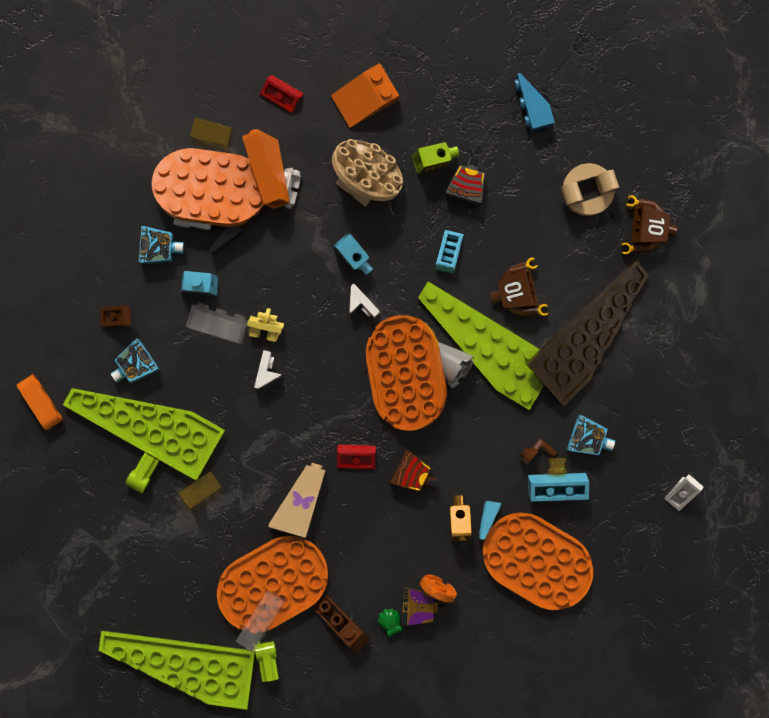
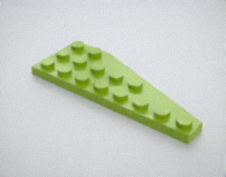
M427 282L418 297L422 304L436 318L461 350L474 357L472 359L473 363L496 391L530 410L544 385L525 363L540 349L432 283Z
M74 388L71 389L63 403V406L196 481L225 432L224 429L192 411Z

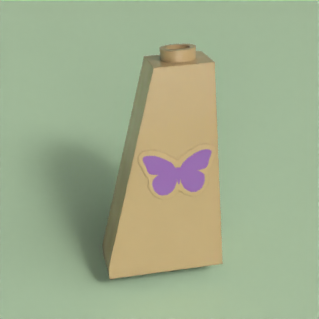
M311 463V466L306 465L268 527L306 538L325 475L322 465Z

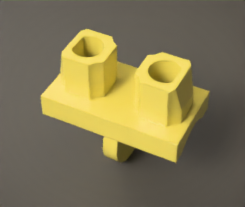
M267 308L266 313L258 312L257 317L250 316L247 326H249V336L259 337L262 329L268 331L267 340L276 342L283 330L284 323L276 322L277 316L271 315V309Z

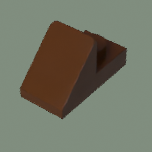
M122 305L101 308V327H130V306Z

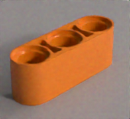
M34 374L17 384L19 391L46 431L63 421L60 413Z

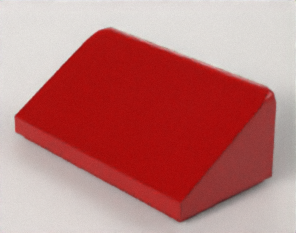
M270 75L266 79L260 95L293 113L303 93L275 76Z
M337 446V468L375 469L376 446Z

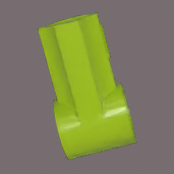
M144 453L135 470L128 476L125 485L142 494L148 486L149 478L158 465L159 460Z
M275 642L255 644L256 658L260 665L262 682L279 679Z

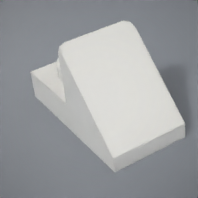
M353 284L351 286L350 314L362 304L363 308L361 310L368 317L372 315L375 318L380 314V311Z
M263 350L255 389H261L282 376L281 374L268 371V368H272L274 362L271 352Z
M690 475L682 477L665 497V500L680 511L701 492L703 486Z

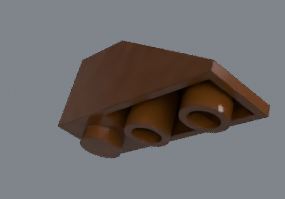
M328 595L313 608L347 646L356 653L370 640L362 629Z

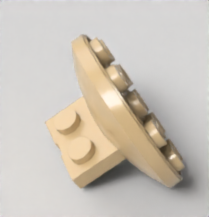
M349 139L340 143L334 150L332 165L339 177L336 184L354 196L365 207L371 200H391L402 189L403 177L395 163V158L381 150L379 145Z

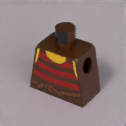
M406 450L390 483L420 492L423 485L434 490L438 479L429 475L432 469L429 465Z

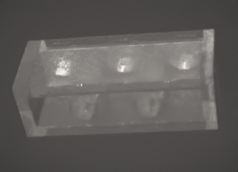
M198 303L197 306L192 305L185 327L242 345L248 327V322L245 321L246 317L237 314L231 317L227 315V311L217 308L216 311L208 310L209 306Z
M267 591L236 642L251 652L255 651L286 601L271 591Z

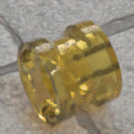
M547 458V462L550 465L548 474L567 473L565 468L567 458Z

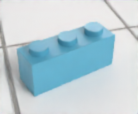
M586 473L528 475V494L531 501L588 500L589 480Z

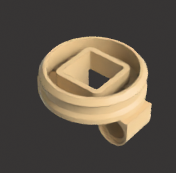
M587 163L572 169L566 176L560 190L565 205L573 212L583 216H593L603 212L610 205L615 190L620 187L614 170L607 171L599 165ZM595 178L601 196L582 202L583 198L578 183Z

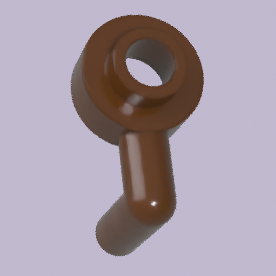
M539 439L531 449L526 447L521 453V462L527 466L540 449L544 450L552 458L558 452L544 440Z

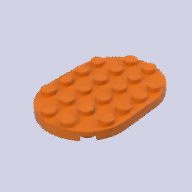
M194 148L181 149L163 158L153 173L152 190L155 201L166 214L178 220L233 227L246 223L247 220L256 216L264 206L250 160L240 155Z
M407 315L389 317L375 327L376 329L372 336L369 337L366 346V362L373 401L379 415L383 420L393 425V427L406 431L422 429L432 424L439 417L446 402L447 389L438 340L432 329L416 317Z
M529 513L506 515L491 526L484 539L483 560L490 575L501 585L541 608L560 610L571 607L586 595L591 586L593 566L587 549L577 539L538 516Z
M282 536L275 538L237 559L225 569L220 577L217 588L219 608L227 621L238 629L254 633L268 631L310 608L320 599L328 581L326 560L321 551L312 542L302 537Z

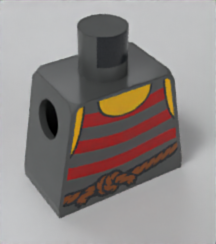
M470 157L467 167L459 165L446 191V196L480 206L485 173L478 171L479 159Z

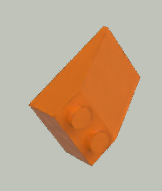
M380 63L363 72L331 95L349 128L399 100V94Z

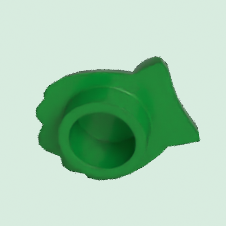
M384 609L379 614L378 622L387 632L388 637L403 631L400 615L396 610Z

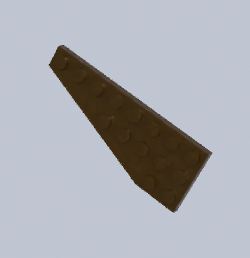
M634 260L525 363L561 406H565L591 381L594 375L593 372L597 365L601 363L604 352L609 348L623 323L622 320L626 312H629L632 301L645 283L648 273L638 261Z

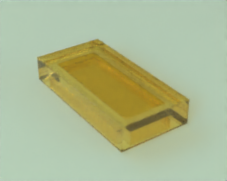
M195 118L190 137L227 147L232 127Z
M210 471L179 492L189 509H191L222 486Z

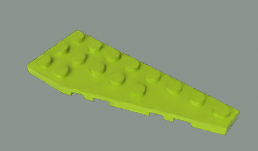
M101 631L99 651L209 705L248 709L255 651Z

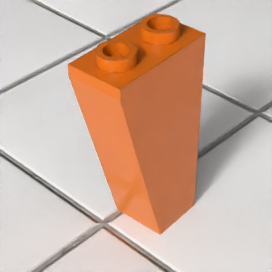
M258 129L251 130L249 134L242 136L264 205L275 209L289 204V195L278 139Z

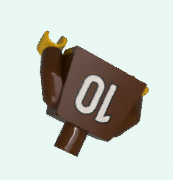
M633 195L628 196L629 200H634V204L626 203L627 208H635L631 243H634V245L623 243L621 246H629V251L622 252L623 254H629L631 251H634V253L650 252L660 247L661 242H667L668 236L674 237L676 235L677 226L670 224V215L664 213V209L655 201L637 200Z
M529 258L526 263L522 262L509 267L502 275V280L498 282L499 291L491 292L490 294L494 304L502 302L504 308H509L512 313L521 316H534L537 313L540 316L548 314L541 312V308L548 305H539L531 275V271L535 270L538 265L534 267L529 265V262L535 260L534 258Z

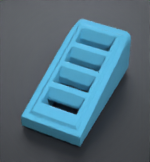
M445 230L436 262V270L454 273L464 234ZM447 238L457 240L458 242L454 243L446 240ZM445 246L456 248V250L445 248ZM443 253L452 255L454 258L443 256Z
M484 502L479 539L484 540L501 507V503Z

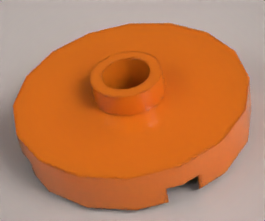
M429 574L421 579L420 586L426 593L443 602L450 603L454 601L457 592L451 584L447 583L445 585L440 577Z

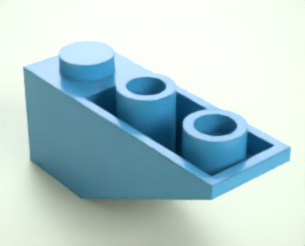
M518 73L514 84L516 90L521 93L522 98H519L521 109L526 111L527 116H524L526 127H530L531 132L553 126L555 122L550 104L521 73Z

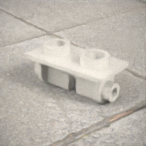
M287 168L284 171L290 201L284 207L292 209V205H295L297 192L291 191V188L298 189L302 177L300 175L301 172L293 170V168Z

